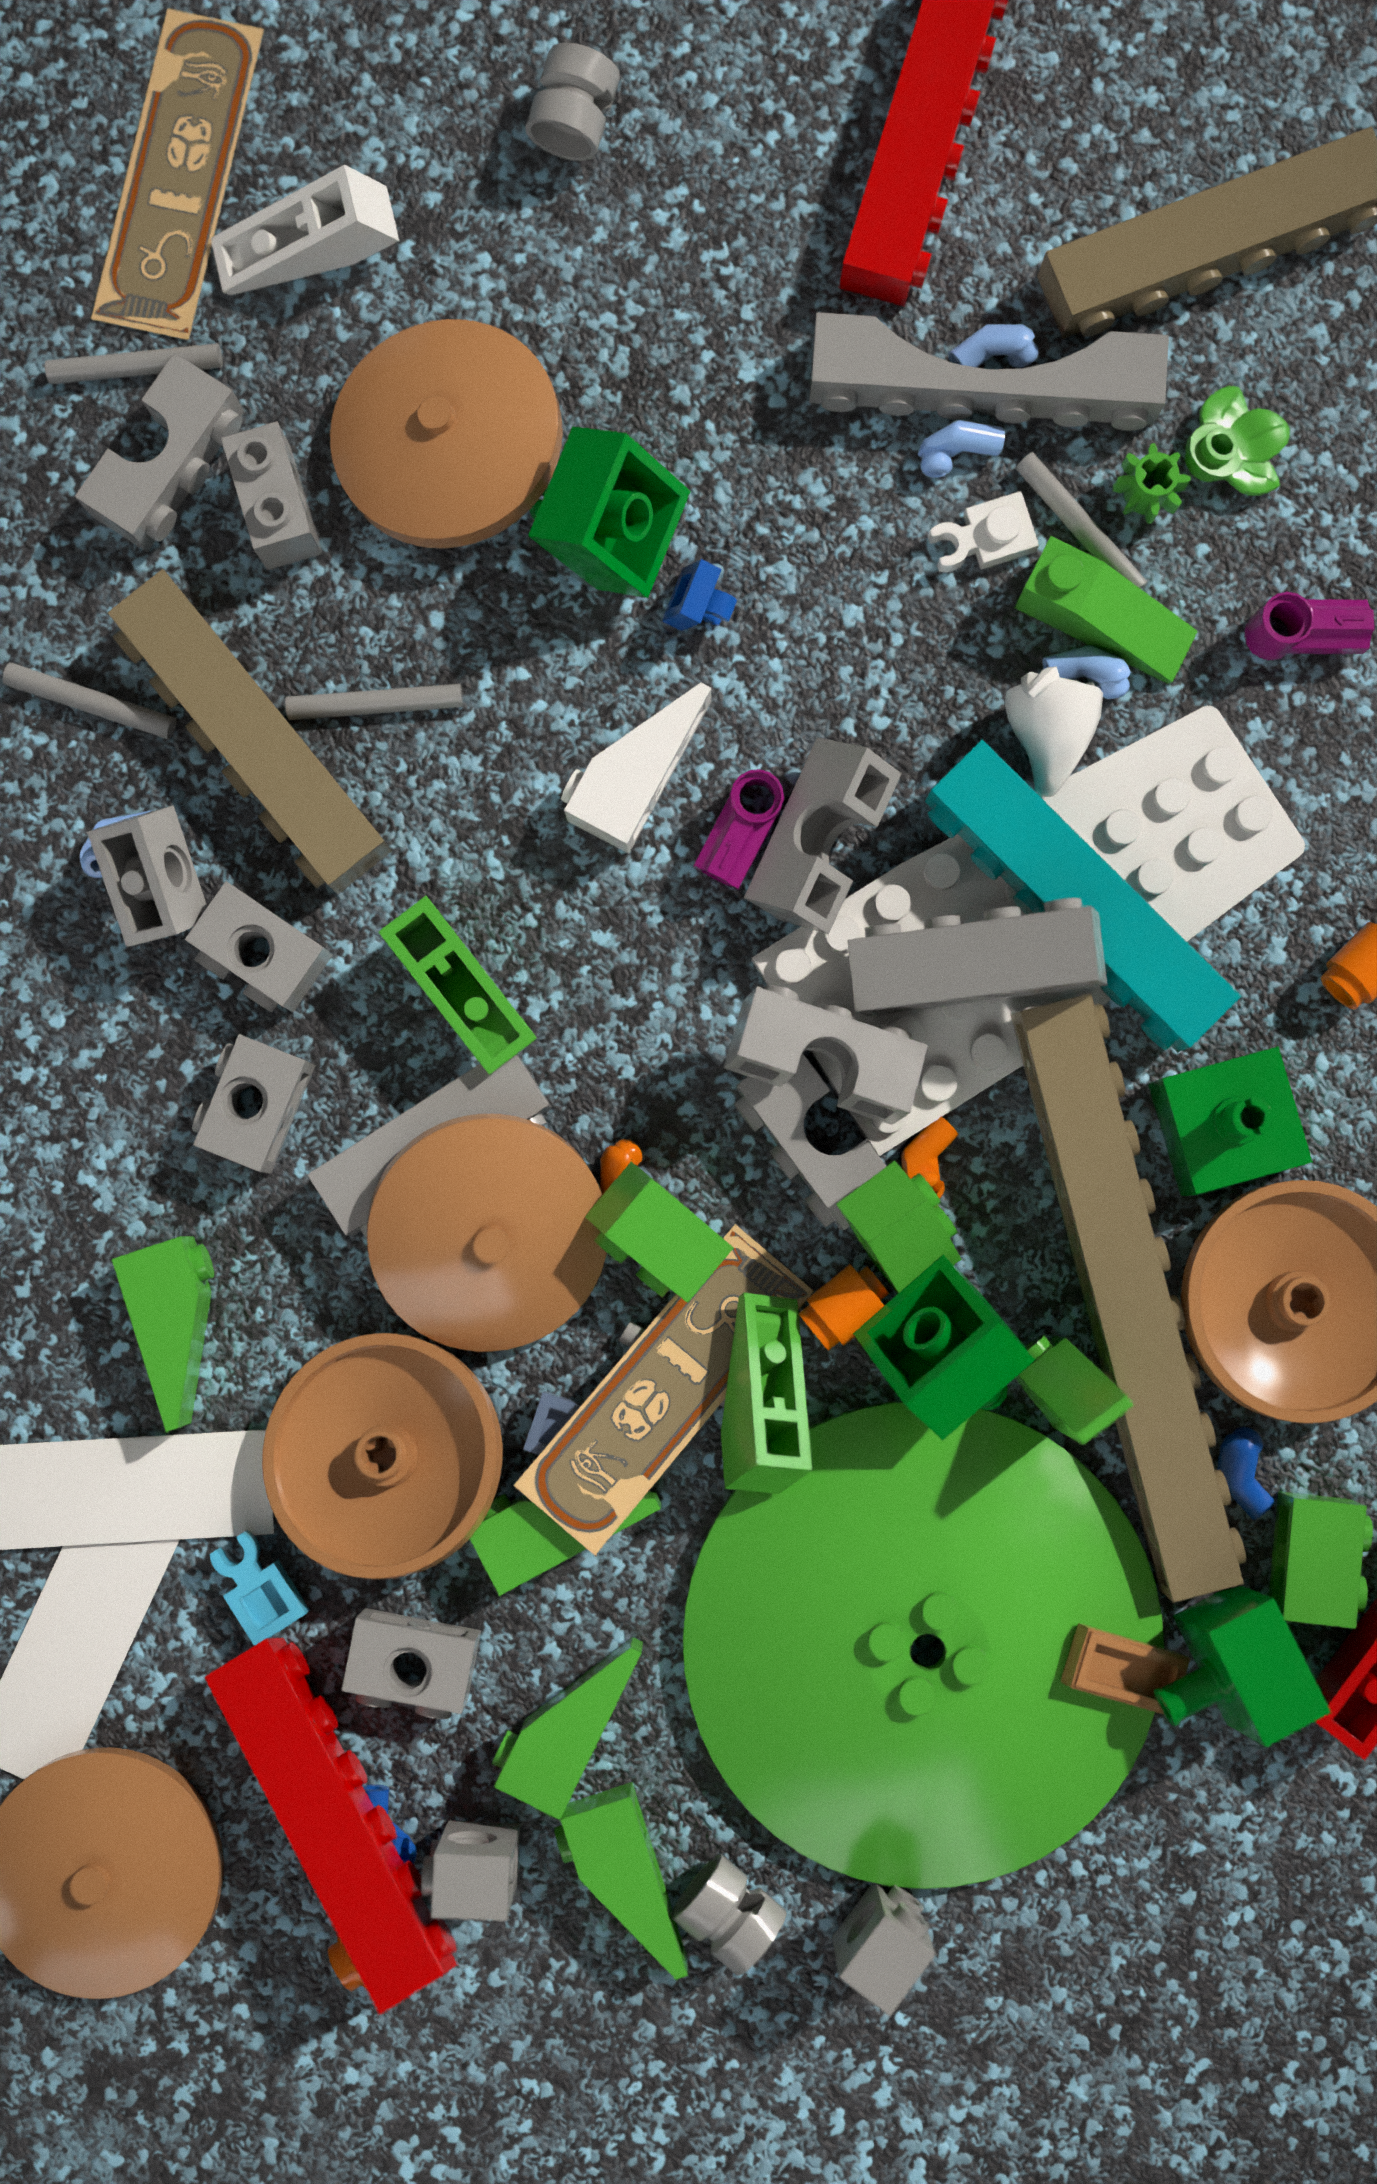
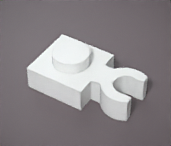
M1021 491L968 507L963 515L966 526L961 527L952 522L940 523L930 530L928 536L930 544L941 540H948L956 548L954 554L946 555L939 559L937 564L939 572H952L958 569L964 563L966 557L976 554L980 569H985L1036 553L1039 547Z

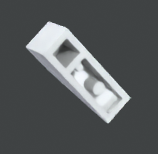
M346 165L335 169L211 238L222 291L228 295L354 265L399 241L387 187Z
M699 683L593 757L585 773L576 769L570 777L561 797V800L567 803L564 809L567 821L629 854L711 703V687Z

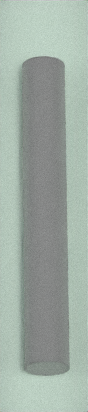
M217 343L46 360L45 373L48 383L51 385L160 374L174 352L201 370L222 368L223 361L221 348Z
M1033 452L1028 454L1016 466L1015 469L1093 557L1108 564L1140 589L1147 584L1146 579Z
M11 662L7 664L3 673L2 681L4 685L168 740L174 734L176 717Z
M461 684L291 696L286 697L285 705L288 720L457 708L463 707Z

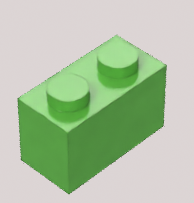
M893 1161L836 1204L873 1264L897 1294L943 1254L953 1265L961 1260L950 1239L958 1231L948 1216L938 1206L941 1203L939 1197L920 1173L910 1179L896 1161Z
M633 1162L627 1165L585 1216L600 1231L594 1242L621 1264L628 1255L637 1261L642 1267L635 1275L662 1298L671 1289L688 1303L734 1248Z
M1278 1491L1269 1596L1274 1598L1285 1621L1356 1629L1357 1612L1362 1613L1365 1610L1368 1594L1366 1579L1364 1576H1361L1363 1552L1369 1551L1373 1538L1372 1520L1370 1516L1366 1515V1505L1346 1498Z

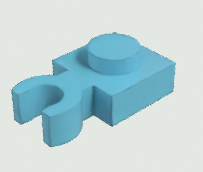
M246 1530L236 1537L244 1549L242 1562L229 1560L221 1547L210 1553V1560L218 1573L225 1577H231L235 1581L237 1587L227 1592L223 1597L255 1646L307 1614L310 1609L279 1560L263 1569L258 1561L260 1557L259 1542L250 1531Z

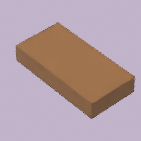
M1078 1623L1060 1682L1070 1688L1163 1714L1155 1698L1154 1690L1185 1676L1191 1658L1175 1651Z

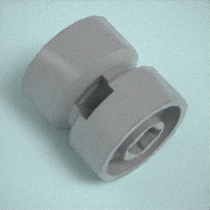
M576 43L553 45L548 52L540 77V82L547 89L539 91L535 95L525 125L526 134L543 150L558 157L578 161L592 159L597 154L606 125L603 114H606L611 109L620 80V72L616 65L604 54L587 46Z
M717 1854L697 1873L683 1891L673 1908L671 1919L696 1941L706 1938L710 1939L711 1954L735 1975H742L769 1948L784 1924L787 1913L763 1889L756 1888L749 1891L746 1888L747 1876L724 1855Z

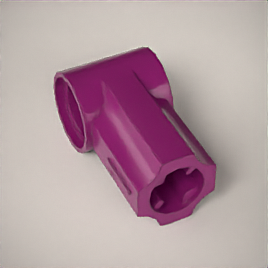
M1282 592L1270 598L1251 616L1245 626V642L1254 655L1260 659L1270 661L1281 659L1286 654H1364L1370 649L1371 637L1375 630L1374 610L1370 608L1368 600L1305 599L1297 593ZM1269 617H1276L1284 622L1287 626L1288 637L1281 636L1273 630Z
M761 769L749 770L737 778L733 783L727 802L693 865L694 868L724 885L739 890L774 821L780 814L784 794L783 787L778 778L770 772ZM754 785L765 787L773 797L772 807L763 814H752L746 811L740 803V795L746 788Z

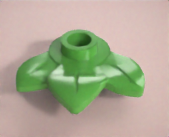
M1227 386L1221 388L1209 396L1200 408V426L1190 435L1186 444V466L1191 474L1201 481L1215 482L1226 480L1242 494L1251 496L1267 494L1280 486L1278 475L1269 460L1274 458L1287 445L1290 436L1289 425L1280 415L1273 411L1260 408L1249 411L1239 387Z

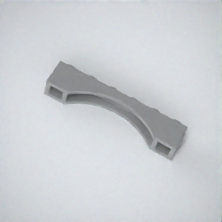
M816 312L809 403L821 404L824 409L834 412H847L855 409L856 406L878 407L881 412L894 416L908 415L913 413L914 410L937 411L939 416L947 419H965L972 414L995 415L996 419L1006 423H1021L1033 417L1054 419L1056 424L1066 427L1082 426L1089 421L1110 422L1114 428L1119 430H1139L1147 425H1154L1165 405L1169 335L1110 331L1088 347L1054 362L1022 369H984L955 364L925 353L897 336L876 316Z

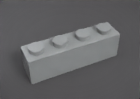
M1066 898L1045 902V912L1021 915L1020 907H1001L984 911V921L961 924L960 916L946 915L924 919V929L901 932L900 924H880L864 928L865 937L847 940L855 1012L872 1016L1106 986L1107 980L1099 912L1092 906L1082 907L1081 898Z
M518 1054L491 1075L479 1064L307 1175L344 1234L356 1235L362 1231L367 1239L369 1206L380 1177L394 1157L414 1138L448 1120L483 1113L516 1116L545 1126L547 1122L542 1115L551 1110L552 1106Z

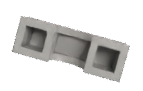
M175 352L141 400L155 422L168 429V440L163 451L152 460L131 462L107 449L75 495V498L92 517L147 553L155 541H162L171 532L177 519V509L188 493L194 494L202 487L209 474L210 461L221 445L223 446L221 438L239 432L242 425L241 416L244 413L232 389Z
M817 738L744 898L780 921L829 934L853 882L846 875L829 865L831 847L836 838L852 825L867 824L878 827L902 773L867 747Z
M768 985L764 988L757 986L743 1001L724 1069L781 1087L796 1074L801 1053L817 1051L829 1056L840 1070L842 1087L837 1107L891 1125L911 1112L928 1045L912 1040V1035L909 1031L889 1024H880L874 1027L855 1020V1014L843 1007L822 1005L819 1008L798 1000L799 996L797 993L781 986Z
M801 1053L796 1074L781 1087L751 1077L745 1078L736 1085V1090L742 1098L734 1103L741 1116L754 1132L763 1126L775 1141L777 1146L771 1149L769 1153L790 1180L799 1174L812 1191V1194L804 1200L822 1225L826 1228L834 1222L840 1231L847 1229L849 1224L836 1204L887 1167L867 1139L841 1155L823 1154L809 1143L804 1132L805 1115L814 1103L829 1093L830 1089L803 1053Z

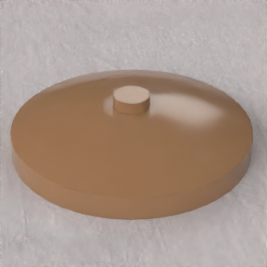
M462 319L430 321L412 326L389 337L370 351L354 368L341 389L334 407L330 429V450L337 477L344 491L357 510L377 529L392 538L415 546L428 548L461 547L480 542L504 531L525 515L538 501L547 488L559 460L563 434L562 416L556 393L544 367L537 357L518 339L501 329L477 321Z
M483 1113L466 1115L440 1123L414 1138L394 1157L380 1177L373 1193L367 1219V1246L369 1261L377 1285L388 1304L402 1320L420 1334L443 1345L468 1351L494 1352L517 1348L537 1341L562 1326L580 1309L593 1291L602 1272L607 1252L594 1242L600 1231L585 1218L586 1214L602 1196L599 1185L583 1158L568 1142L558 1134L533 1121L505 1114Z
M1311 1180L1286 1181L1265 1185L1238 1196L1218 1211L1205 1225L1189 1253L1184 1269L1181 1306L1186 1322L1185 1332L1197 1361L1214 1384L1228 1397L1257 1414L1297 1423H1324L1354 1415L1377 1401L1376 1205L1359 1194L1338 1185Z
M374 1333L357 1336L330 1346L313 1357L292 1377L279 1396L270 1415L263 1444L262 1468L266 1494L279 1525L289 1539L309 1558L322 1566L341 1574L367 1579H392L409 1576L427 1570L449 1558L472 1537L483 1522L496 1495L501 1475L503 1449L501 1429L493 1403L484 1386L475 1374L451 1353L419 1338L402 1334Z
M104 1747L79 1750L65 1754L38 1768L23 1780L0 1805V1949L7 1959L31 1980L55 1992L87 1999L121 1997L150 1987L168 1976L186 1960L198 1945L212 1922L222 1892L224 1878L222 1842L213 1815L204 1799L194 1786L172 1767L154 1757L129 1749Z

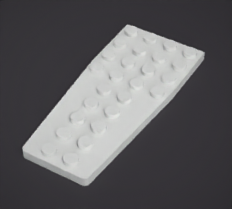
M1204 706L1069 776L1054 796L1048 798L1040 796L1186 941H1189L1301 856L1305 849L1303 838L1220 712L1212 706ZM958 834L954 838H949L901 863L847 897L829 934L801 926L752 957V962L767 985L790 989L798 994L799 1001L819 1008L822 1005L843 1007L855 1014V1020L874 1027L880 1024L901 1027L911 1033L912 1040L928 1045L913 1105L908 1115L891 1125L847 1110L865 1139H867L879 1156L1023 1066L1011 1013L1089 993L1092 994L1094 1004L1101 1003L1103 1006L1111 1000L1098 986L872 1016L855 1012L847 940L865 937L864 928L880 924H900L901 932L924 929L923 920L931 917L958 915L960 916V923L963 924L984 921L983 912L989 909L1018 907L1013 900L1016 892L1000 876L996 880L986 876L970 857L974 850ZM810 1051L839 1097L842 1077L838 1066L829 1056L821 1052Z

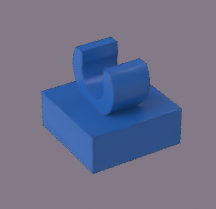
M703 559L682 568L662 622L681 631L700 624L702 620L715 626H719L721 620L728 622L737 599L728 593L714 589L722 569Z

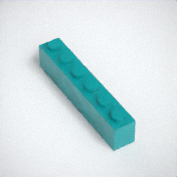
M983 740L931 789L925 802L932 808L928 812L932 822L950 838H954L958 834L974 850L970 857L975 865L992 880H996L1000 876L1016 892L1013 900L1025 915L1045 912V902L1066 898H1081L1082 907L1092 906L1099 912L1107 980L1106 986L1099 987L1120 1007H1125L1129 1004L1145 1020L1141 1024L1142 1030L1159 1047L1167 1050L1171 1046L1177 1053L1191 1048L1242 997Z

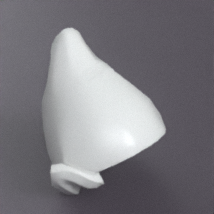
M1057 666L1048 667L1039 674L1034 672L1027 673L1021 677V684L1009 689L1005 697L1008 720L1029 757L1035 791L1039 796L1047 798L1054 796L1060 790L1088 748L1101 717L1103 692L1094 685V682L1084 684L1075 680L1059 677Z

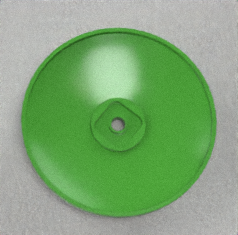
M890 1401L859 1407L832 1416L809 1427L812 1471L780 1494L734 1490L717 1514L708 1531L691 1575L685 1604L683 1629L684 1672L692 1711L700 1735L713 1763L731 1791L747 1810L773 1835L809 1859L831 1870L859 1880L892 1887L896 1885L898 1887L916 1889L950 1888L984 1882L1017 1871L1045 1857L1069 1841L1091 1822L1115 1795L1131 1771L1146 1741L1155 1714L1154 1711L1070 1688L1060 1682L1078 1623L1164 1648L1162 1613L1156 1583L1146 1553L1132 1524L1115 1498L1097 1477L1071 1453L1036 1430L1012 1418L992 1411L979 1409L943 1441L910 1411L902 1401ZM924 1634H933L939 1637L944 1644V1652L941 1659L931 1666L918 1665L910 1656V1647L913 1641Z

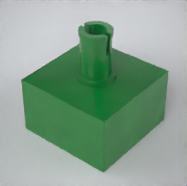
M572 426L550 483L541 495L544 496L543 499H538L529 510L534 522L528 536L595 589L648 598L691 491L627 433Z
M1279 1046L1148 1083L1180 1196L1198 1195L1313 1163Z
M944 1254L853 1333L904 1405L942 1441L979 1409L990 1411L1000 1406L1007 1396V1384L1035 1361L1034 1357L982 1294Z
M1238 1585L1223 1589L1173 1615L1198 1666V1669L1162 1688L1159 1687L1154 1690L1155 1698L1163 1714L1174 1727L1179 1725L1181 1721L1216 1703L1228 1726L1260 1745L1268 1747L1331 1713L1274 1598Z

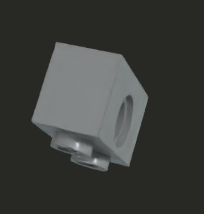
M278 421L222 437L221 441L252 546L265 568L271 570L321 555L322 550L291 446Z
M174 805L126 818L87 832L126 947L176 935L195 926L206 910L207 904Z
M227 881L222 885L185 938L187 942L200 950L194 958L196 962L223 980L230 971L249 983L242 993L271 1013L278 1004L294 1012L333 956L324 947ZM266 938L270 946L268 958L259 966L248 967L244 961L246 946L254 939Z
M239 1034L235 1045L228 1043L218 1059L215 1076L221 1079L212 1100L205 1098L197 1110L192 1130L198 1134L193 1145L258 1172L271 1174L315 1065ZM256 1086L263 1097L262 1108L254 1117L245 1119L237 1109V1099L243 1090Z
M364 1608L355 1619L342 1691L357 1694L356 1701L358 1703L371 1707L388 1708L392 1706V1701L416 1705L415 1712L428 1718L449 1719L451 1712L462 1714L469 1698L481 1630ZM407 1652L420 1656L426 1665V1676L418 1680L405 1678L397 1668V1656Z
M448 1820L441 1839L432 1840L430 1856H425L423 1863L422 1896H432L431 1918L507 1921L518 1880L520 1823Z
M872 1883L832 1936L839 1977L883 2012L891 2016L936 1954L928 1933L930 1926L920 1914L924 1909L921 1903L902 1887L894 1885L889 1890L882 1884Z

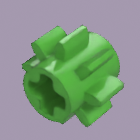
M1151 443L1141 460L1133 454L1128 453L1121 467L1127 475L1118 477L1112 487L1114 492L1124 493L1127 503L1122 512L1124 515L1134 511L1145 515L1147 524H1152L1162 507L1171 514L1178 510L1182 501L1175 492L1185 490L1191 481V476L1179 474L1177 462L1180 454L1178 452L1169 456L1158 452L1156 444ZM1153 478L1160 484L1149 489L1143 483H1147Z

